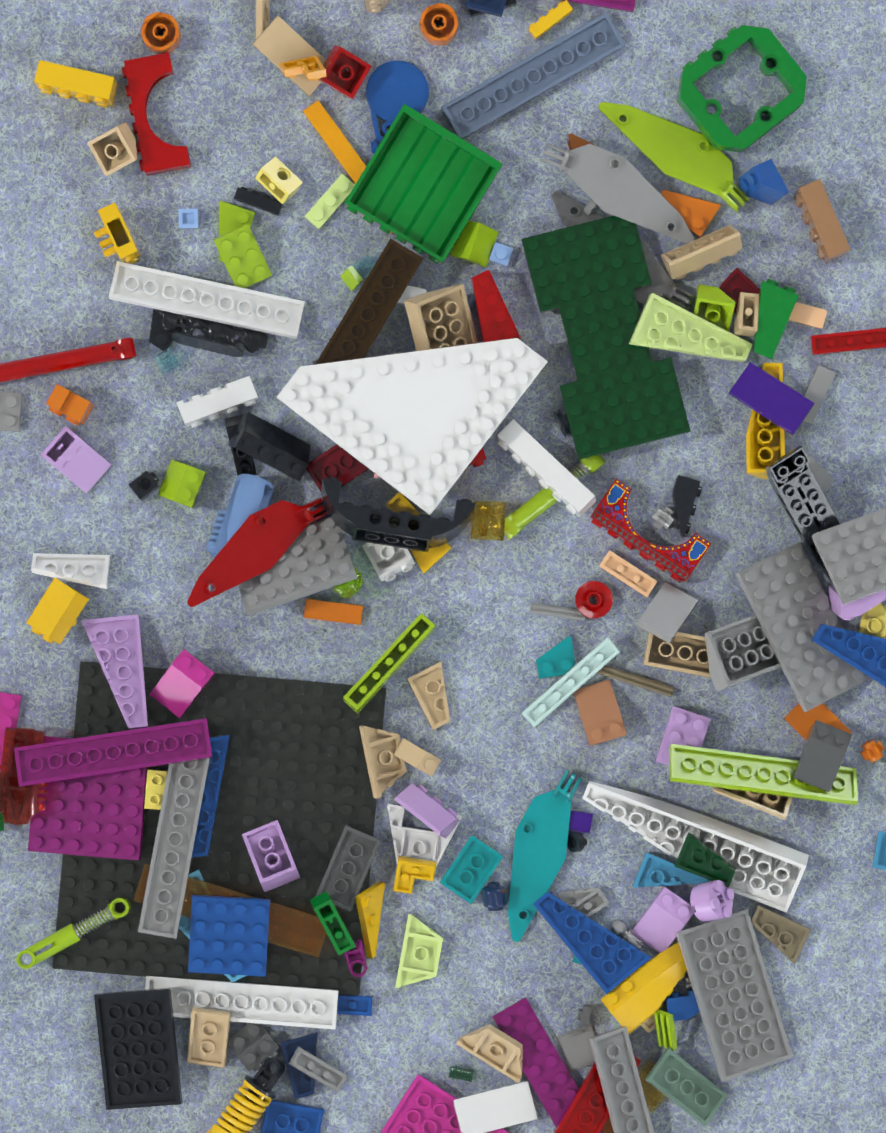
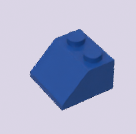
M772 159L752 167L738 179L741 189L745 191L747 196L769 205L775 204L789 193Z

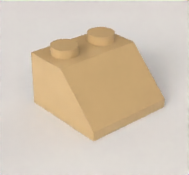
M127 122L116 126L87 143L105 176L137 160L136 139Z

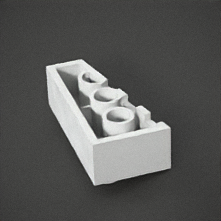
M247 376L228 383L222 389L221 387L211 389L204 396L203 394L192 396L187 403H184L183 400L176 402L185 425L196 428L203 425L202 421L209 419L213 421L220 418V414L224 412L231 414L238 411L237 407L244 404L245 407L256 404L255 400L259 398L251 377Z

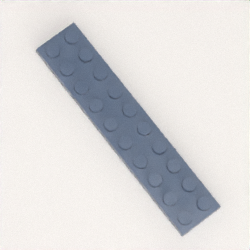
M606 12L446 103L441 108L457 136L464 139L624 48L626 44Z

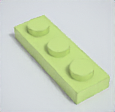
M341 174L304 217L317 229H320L346 200L355 184Z

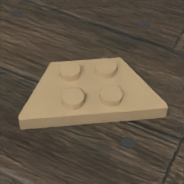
M359 726L373 798L378 799L382 796V792L396 782L397 778L407 772L405 761L393 755L401 742L400 735L367 726Z
M491 1024L460 1037L456 1042L458 1046L517 1083L521 1081L523 1044Z

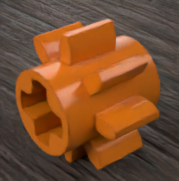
M871 739L861 746L863 751L860 754L865 761L869 759L873 763L884 756L881 751L885 749L880 741L875 742L874 739Z

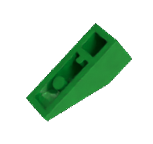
M325 891L310 899L313 909L338 955L356 947L328 892Z

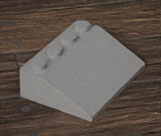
M756 615L705 633L709 672L716 691L781 667Z

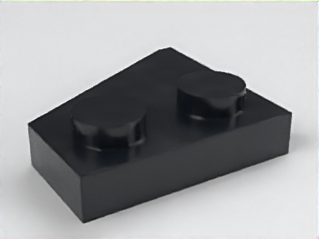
M153 309L149 342L166 353L173 342L169 335L174 332H180L182 328L177 327L174 330L164 329L162 326V316L157 311L158 309Z

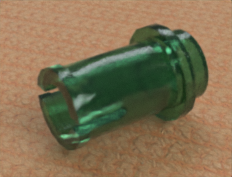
M457 1065L451 1066L449 1078L472 1082L474 1070L459 1068Z

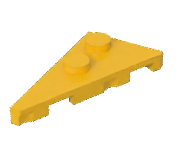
M380 881L355 896L366 957L372 959L376 957L385 883Z

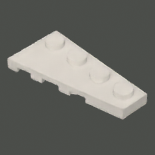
M33 553L31 571L35 574L107 589L110 555Z

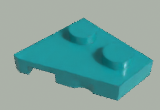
M568 636L536 659L539 679L564 675L576 665L571 636Z

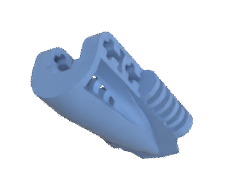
M251 474L238 475L227 510L218 511V517H216V523H214L211 532L212 536H210V542H208L206 550L214 558L249 515L271 505L274 487L269 481Z

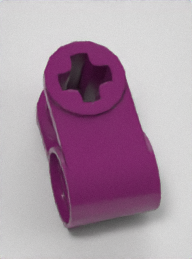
M360 938L354 942L356 946L354 948L358 949L344 952L349 970L355 977L363 976L368 969L363 943ZM355 963L363 964L364 971L362 973H356L353 970Z

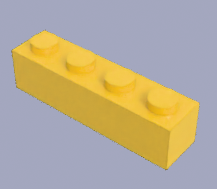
M567 0L559 2L557 7L550 9L546 16L542 15L538 22H533L529 25V33L535 40L571 14L573 8Z

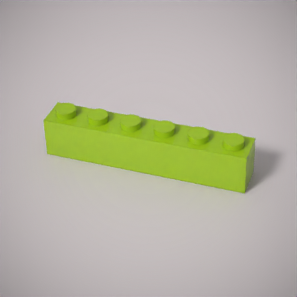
M421 613L343 697V701L358 714L435 631L436 625Z

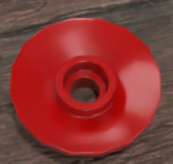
M589 581L578 588L575 595V604L583 616L590 619H598L610 611L613 604V596L605 584L599 581ZM591 597L596 599L595 604L590 603Z

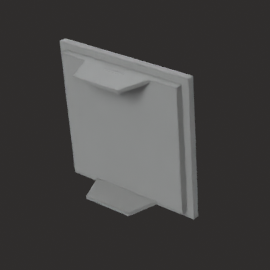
M592 1023L588 1027L583 1026L556 1036L569 1073L595 1063L589 1040L590 1037L596 1036Z

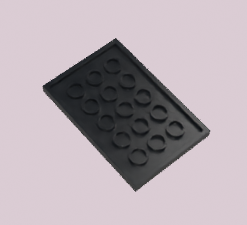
M171 988L95 994L94 1000L106 1110L182 1104Z

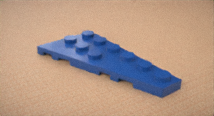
M230 735L210 738L213 757L209 761L192 858L208 856Z

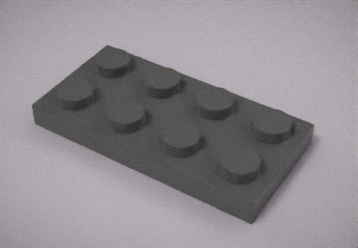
M345 825L316 896L327 891L334 905L351 912L356 901L355 896L359 894L381 840Z

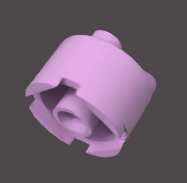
M721 880L698 884L692 889L690 896L691 906H695L696 912H694L695 916L702 922L730 917L732 915L734 891L732 888L726 887Z

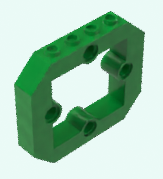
M741 25L739 28L733 27L726 33L728 35L723 40L719 38L712 44V49L708 52L706 49L697 56L698 59L695 62L689 61L685 64L680 75L677 102L716 150L744 152L804 103L806 74L769 28ZM749 42L762 58L759 65L761 73L766 76L775 74L790 94L773 108L770 106L760 107L754 115V122L737 136H734L719 117L722 111L721 103L716 99L706 101L694 84L711 70L721 68L729 56ZM718 54L721 57V61H715L712 55ZM766 61L773 62L775 67H767ZM707 107H713L716 113H708ZM760 114L768 115L769 120L763 121Z

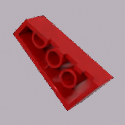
M490 270L470 278L483 342L514 338L521 340Z

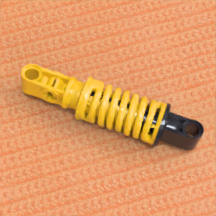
M269 1058L265 1060L254 1078L246 1075L243 1085L238 1088L240 1093L234 1094L235 1099H230L229 1101L231 1105H226V1111L221 1112L222 1117L217 1118V1122L220 1125L214 1123L207 1133H249L253 1129V1125L257 1123V1119L261 1117V1113L266 1110V1107L276 1097L272 1088L285 1071L283 1061ZM275 1062L277 1069L275 1072H272L271 1065Z

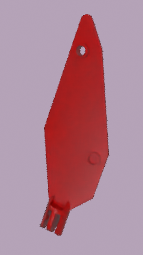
M320 497L303 506L280 500L249 515L198 577L187 600L188 606L194 607L272 569L308 524L328 515L327 511L321 512L325 509L324 504L315 506L323 502L322 498Z

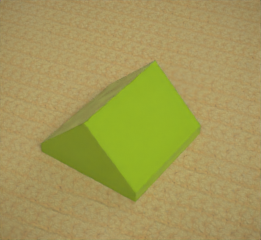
M469 221L455 243L450 256L487 268L498 231L482 223Z

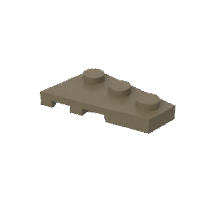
M757 905L751 918L752 925L795 964L811 929L763 906Z

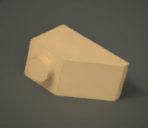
M740 292L734 320V335L753 337L757 332L759 294Z
M402 738L393 754L431 777L441 762V759L404 738Z

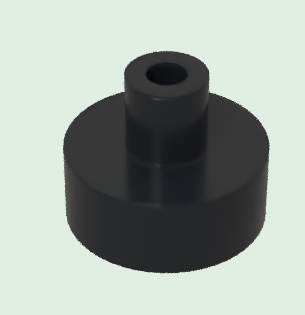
M570 833L567 843L568 849L571 852H581L584 846L587 845V839L581 833Z

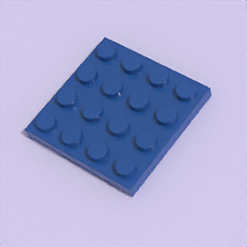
M192 895L188 972L266 977L270 899Z

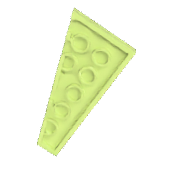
M654 293L649 295L629 342L631 345L742 363L746 361L753 345Z

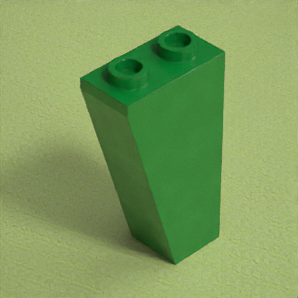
M767 279V281L762 280L760 284L758 330L754 336L753 352L772 359L799 295L795 294V289L785 286L784 289L777 286L778 282Z

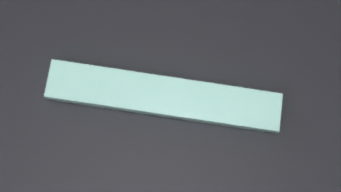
M606 637L522 711L523 716L533 727L537 726L621 651L609 637Z

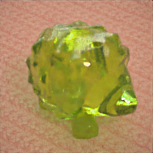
M354 567L357 579L334 586L335 593L350 599L360 592L364 580L362 579L363 575L358 572L357 568Z

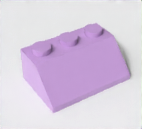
M412 783L396 796L395 801L445 839L460 821L456 818L458 814L450 807L446 810L441 806L443 802L436 796L431 798L427 795L428 790L421 784L416 786Z

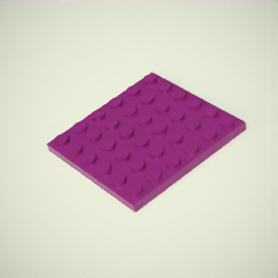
M37 736L36 744L75 738ZM148 767L33 785L28 851L141 860Z

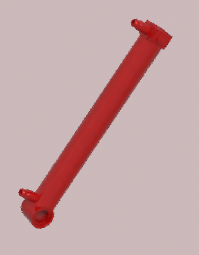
M124 338L114 342L0 363V383L111 361L136 358L133 338Z

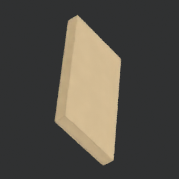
M279 16L275 17L252 44L280 71V63L315 55H317L323 65L326 61L324 57ZM304 73L289 78L308 96L321 84L319 80H307Z

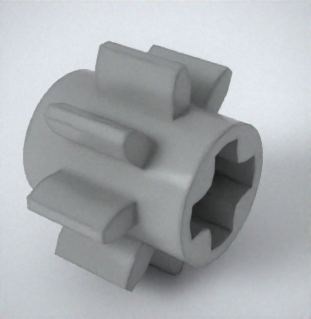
M667 506L665 509L659 507L652 516V519L655 520L653 525L659 530L662 527L667 529L675 519L672 516L674 511Z

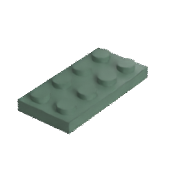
M670 1048L664 1051L645 1078L647 1082L703 1126H707L728 1096Z

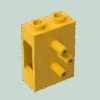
M116 203L97 210L105 227L94 231L95 237L100 238L109 234V238L99 242L102 249L112 244L114 245L103 250L104 256L109 257L118 253L120 260L124 263L133 264L137 262L141 254Z
M54 578L26 623L32 627L31 631L39 636L43 634L42 639L50 644L54 641L61 645L71 627L76 625V619L89 599L66 583Z

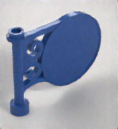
M405 61L384 63L374 70L367 82L366 97L371 109L376 138L374 142H370L372 154L375 153L384 138L380 135L376 116L386 121L382 126V132L386 135V128L392 125L404 104L419 113H422L426 107L429 97L427 80L420 69Z

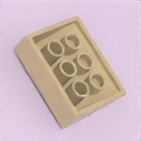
M464 284L419 294L404 301L416 351L478 343Z

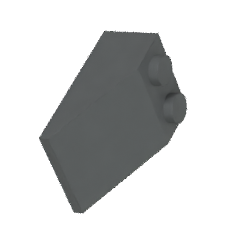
M816 720L810 727L793 778L830 792L852 734Z

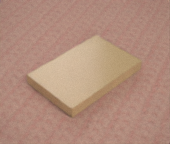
M198 1007L192 1008L187 1063L225 1068L231 1012Z

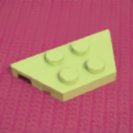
M408 914L395 988L437 976L443 937L412 914Z

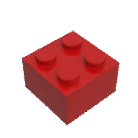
M334 45L323 65L326 69L327 77H322L319 81L345 97L353 99L372 66L344 48Z

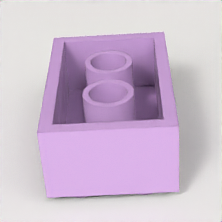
M672 706L655 761L669 766V747L671 744L701 748L711 718Z

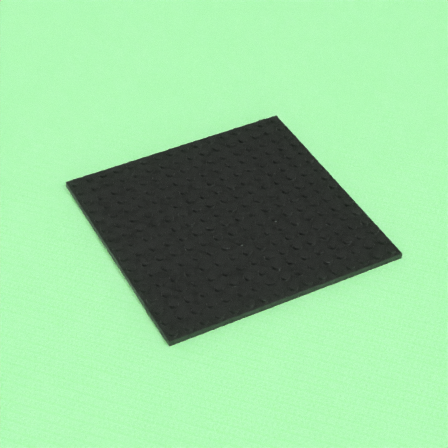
M80 661L73 738L129 730L100 663ZM143 667L148 727L207 718L210 738L230 735L208 856L191 859L189 874L199 869L212 896L270 899L266 977L245 976L235 982L339 990L338 994L360 995L361 977H355L351 974L344 953L338 955L313 909L310 899L314 898L317 894L345 825L368 835H374L377 798H373L359 726L383 730L386 688H381L357 714L343 701V697L354 685L215 673L189 708L179 718L150 695L168 669ZM169 764L148 767V770L168 771ZM145 809L141 860L63 854L56 931L71 923L73 925L79 924V921L82 922L85 918L88 919V916L91 917L94 913L97 914V911L100 912V910L106 908L109 903L119 897H125L130 901L131 910L124 917L112 919L106 922V924L103 923V926H97V929L94 928V931H88V934L82 935L80 941L56 953L53 956L52 969L231 982L224 974L188 972L190 939L180 929H178L177 939L138 932L160 810ZM278 820L300 878L264 892L242 834ZM371 865L359 894L369 888ZM356 901L351 912L335 905L353 942L361 938L364 947ZM117 902L116 910L124 912L125 905L122 902ZM355 963L353 970L356 973H361L362 964Z

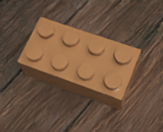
M821 179L799 187L795 193L794 201L796 206L802 209L803 214L801 217L804 224L809 225L811 230L809 236L813 243L816 242L818 246L816 252L819 259L827 263L846 255L851 249Z

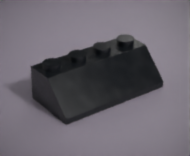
M245 411L228 445L290 478L300 481L309 465L311 445Z

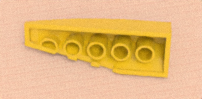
M763 363L762 370L783 383V363ZM752 409L746 433V474L761 479H769L766 467L785 455L784 429Z
M679 942L646 962L600 999L620 1025L627 1027L628 1034L661 1008L662 1002L666 997L670 996L674 991L673 988L679 980L682 981L685 977L687 968Z

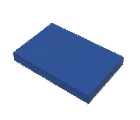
M273 1099L269 1106L266 1107L261 1133H320L324 1109Z

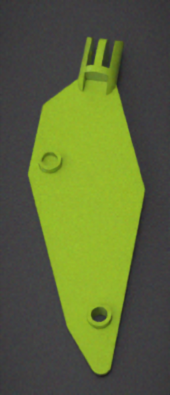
M601 102L599 104V110L665 175L720 196L736 213L739 211V207L742 208L745 205L744 202L747 203L750 200L734 184L732 161L720 150H716L703 134L629 105ZM624 117L626 121L621 122L619 118Z

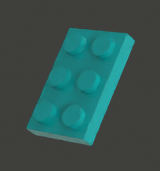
M471 835L439 883L472 904L504 856Z

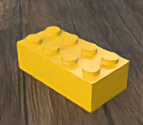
M39 60L34 80L41 93L52 95V92L58 93L59 97L64 99L75 97L78 98L79 102L86 104L92 101L96 102L97 106L107 108L108 105L113 106L118 87L117 81L112 76Z

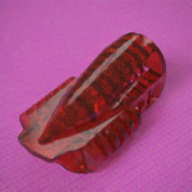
M22 727L5 728L2 764H0V813L3 814L4 822L14 825L28 824L32 815L46 809V804L38 803V801H46L47 797L38 795L47 794V790L39 789V787H48V783L19 787L14 748L43 744L45 730Z

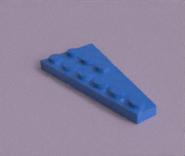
M824 624L819 625L811 641L886 688L885 638Z
M546 892L533 903L534 907L606 994L651 958L549 892Z

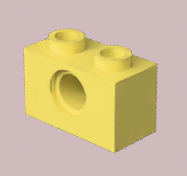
M276 156L264 165L255 177L281 204H284L296 194L303 183Z
M147 770L144 809L161 810L168 771Z

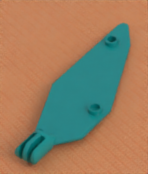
M566 769L556 789L533 798L515 831L508 905L509 925L514 942L521 940L537 911L533 903L548 892L566 860L572 798L583 780L582 777H579L570 793L568 790L576 777V774L573 773L564 789L561 788L570 772L568 769ZM521 911L527 913L526 918L520 916Z

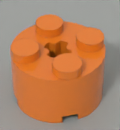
M436 3L427 7L420 18L422 36L433 45L442 46L450 43L458 32V18L453 8L444 3ZM441 21L442 26H440L439 28L436 27L435 23L438 24Z
M155 12L145 18L141 28V36L146 47L155 54L174 51L181 41V31L174 17L166 13ZM161 30L162 32H164V35L160 36L158 34V31Z

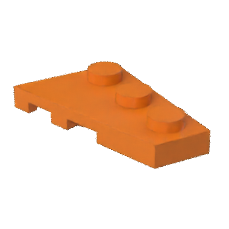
M662 190L661 195L683 217L689 230L698 237L702 236L721 207L720 204L667 190Z

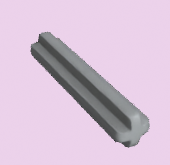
M532 603L530 607V612L533 614L581 621L586 620V617L578 609Z

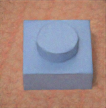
M178 209L179 229H199L198 209Z
M495 242L489 261L507 267L513 248Z

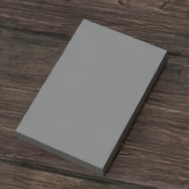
M665 582L636 625L670 644L696 607L698 600Z

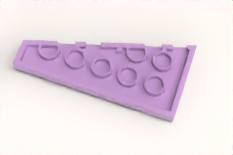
M139 614L81 620L129 730L147 728L148 717Z

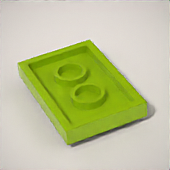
M248 223L213 239L235 287L247 288L272 276Z

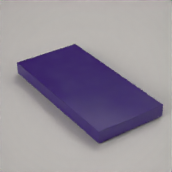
M751 362L729 391V395L791 435H794L814 406V402Z

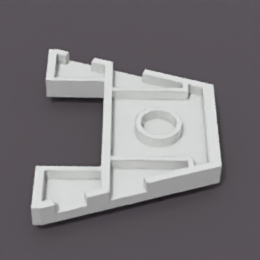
M388 804L387 808L396 863H398V856L435 861L437 862V867L458 824L446 839L433 831L402 827L405 808ZM457 815L456 818L461 820L462 816Z

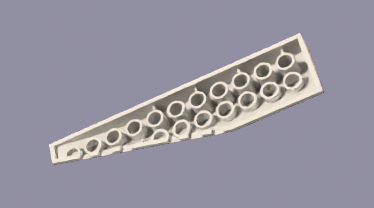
M589 781L582 798L602 812L606 811L612 815L614 820L621 821L629 826L628 829L634 833L638 832L645 840L666 854L673 855L678 858L688 832L736 868L729 888H732L734 893L787 913L807 866L808 854L700 813L608 785Z

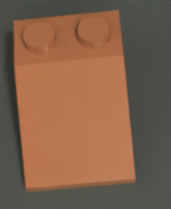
M610 679L579 688L574 692L589 746L627 735Z

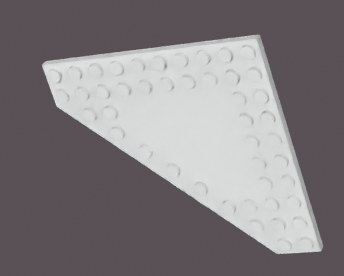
M518 338L301 366L277 398L431 515L548 361Z

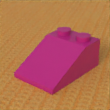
M183 649L150 695L177 717L181 718L214 676L215 672L186 649Z

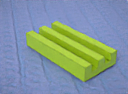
M658 1010L654 1016L659 1046H664L666 1049L670 1048L674 1051L678 1046L673 1014Z

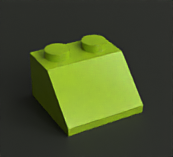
M171 459L158 495L193 509L207 473Z

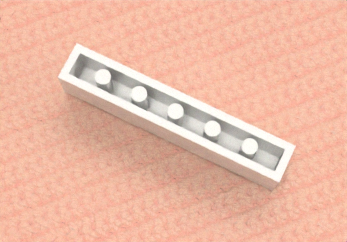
M514 419L497 435L498 445L504 451L509 450L512 453L511 457L518 464L523 463L526 466L525 470L532 477L535 475L540 479L538 481L540 485L545 489L549 488L557 501H563L567 505L566 509L572 515L576 513L581 517L596 502L595 495Z

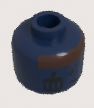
M499 882L488 883V886L482 889L483 906L488 908V911L503 910V907L508 903L506 887L500 885Z

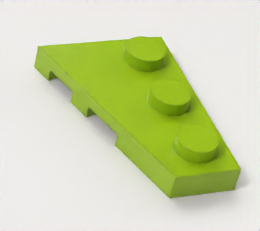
M219 200V236L246 223L251 228L256 213ZM219 253V261L224 263Z

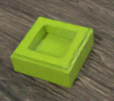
M352 265L340 276L351 291L355 290L363 281Z

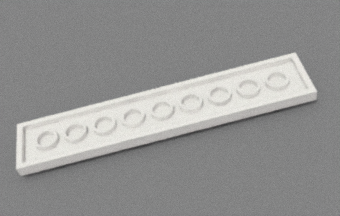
M119 261L116 263L109 293V299L293 339H297L305 301Z
M146 976L145 990L171 988L174 1017L191 1018L192 1008L198 1007L231 1012L230 1021L336 1029L339 990Z

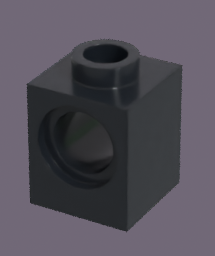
M145 471L132 481L129 486L142 501L160 487L157 483L160 480L153 472ZM145 479L150 480L151 483L147 490L141 488V482Z

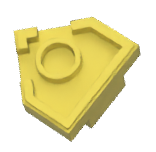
M879 603L861 615L859 633L886 639L885 605Z

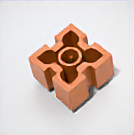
M56 384L46 402V405L50 407L49 411L60 417L62 414L66 415L65 419L76 426L79 423L85 424L95 406L90 401Z

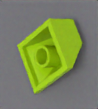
M698 284L693 314L729 332L735 301L718 287Z

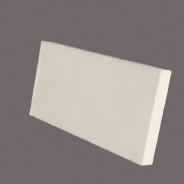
M528 1081L453 1100L461 1133H486L537 1119Z

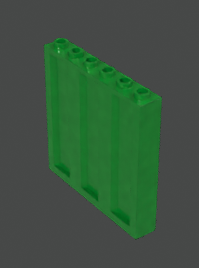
M404 104L344 203L348 205L346 209L354 214L359 212L364 215L363 219L368 223L373 224L375 222L380 225L379 229L388 235L390 232L397 235L396 240L403 244H406V242L412 244L414 251L419 254L425 252L430 255L428 259L436 264L439 262L444 263L502 168L503 163Z

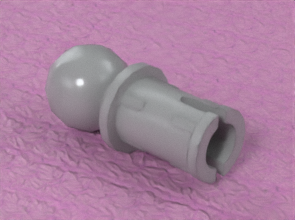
M616 920L612 923L611 931L614 934L621 935V939L637 949L641 948L643 943L632 933L631 929L629 931L626 930V925L623 921Z

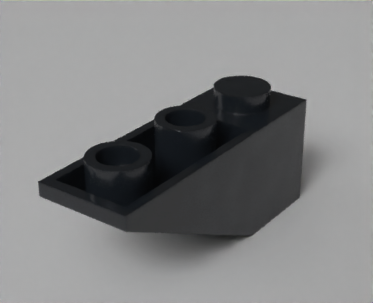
M243 415L225 418L229 442ZM231 447L237 476L240 474L257 475L254 459Z
M678 475L672 491V499L680 537H684L685 534H689L691 523H688L690 515L694 516L697 505L694 504L696 497H700L702 487L699 486L700 481Z

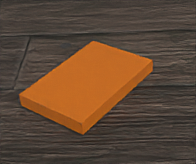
M798 703L784 717L805 741L810 727L816 720L847 733H852L823 703L807 712H804L800 703Z

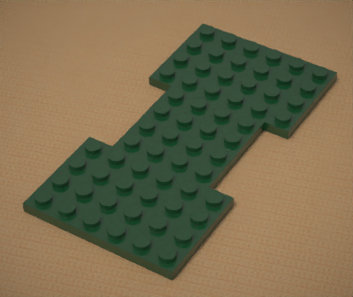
M610 216L521 239L539 311L544 313L559 309L577 381L559 385L578 460L691 432L672 358L653 362L649 347L629 344L640 319L634 290L652 285L637 225L617 216Z

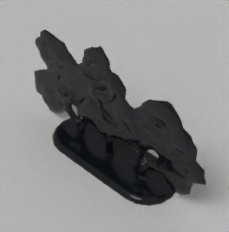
M157 310L162 316V326L164 329L174 330L177 327H181L185 331V333L174 332L169 335L171 340L179 344L232 357H242L244 355L240 348L233 346L237 343L243 344L247 351L251 353L258 351L260 348H266L268 335L265 332ZM183 318H188L190 321V329H188V325H184ZM198 328H204L208 330L209 337L206 339L194 336L193 331ZM238 334L239 338L237 340H234L235 335ZM226 336L228 344L214 341L213 338Z

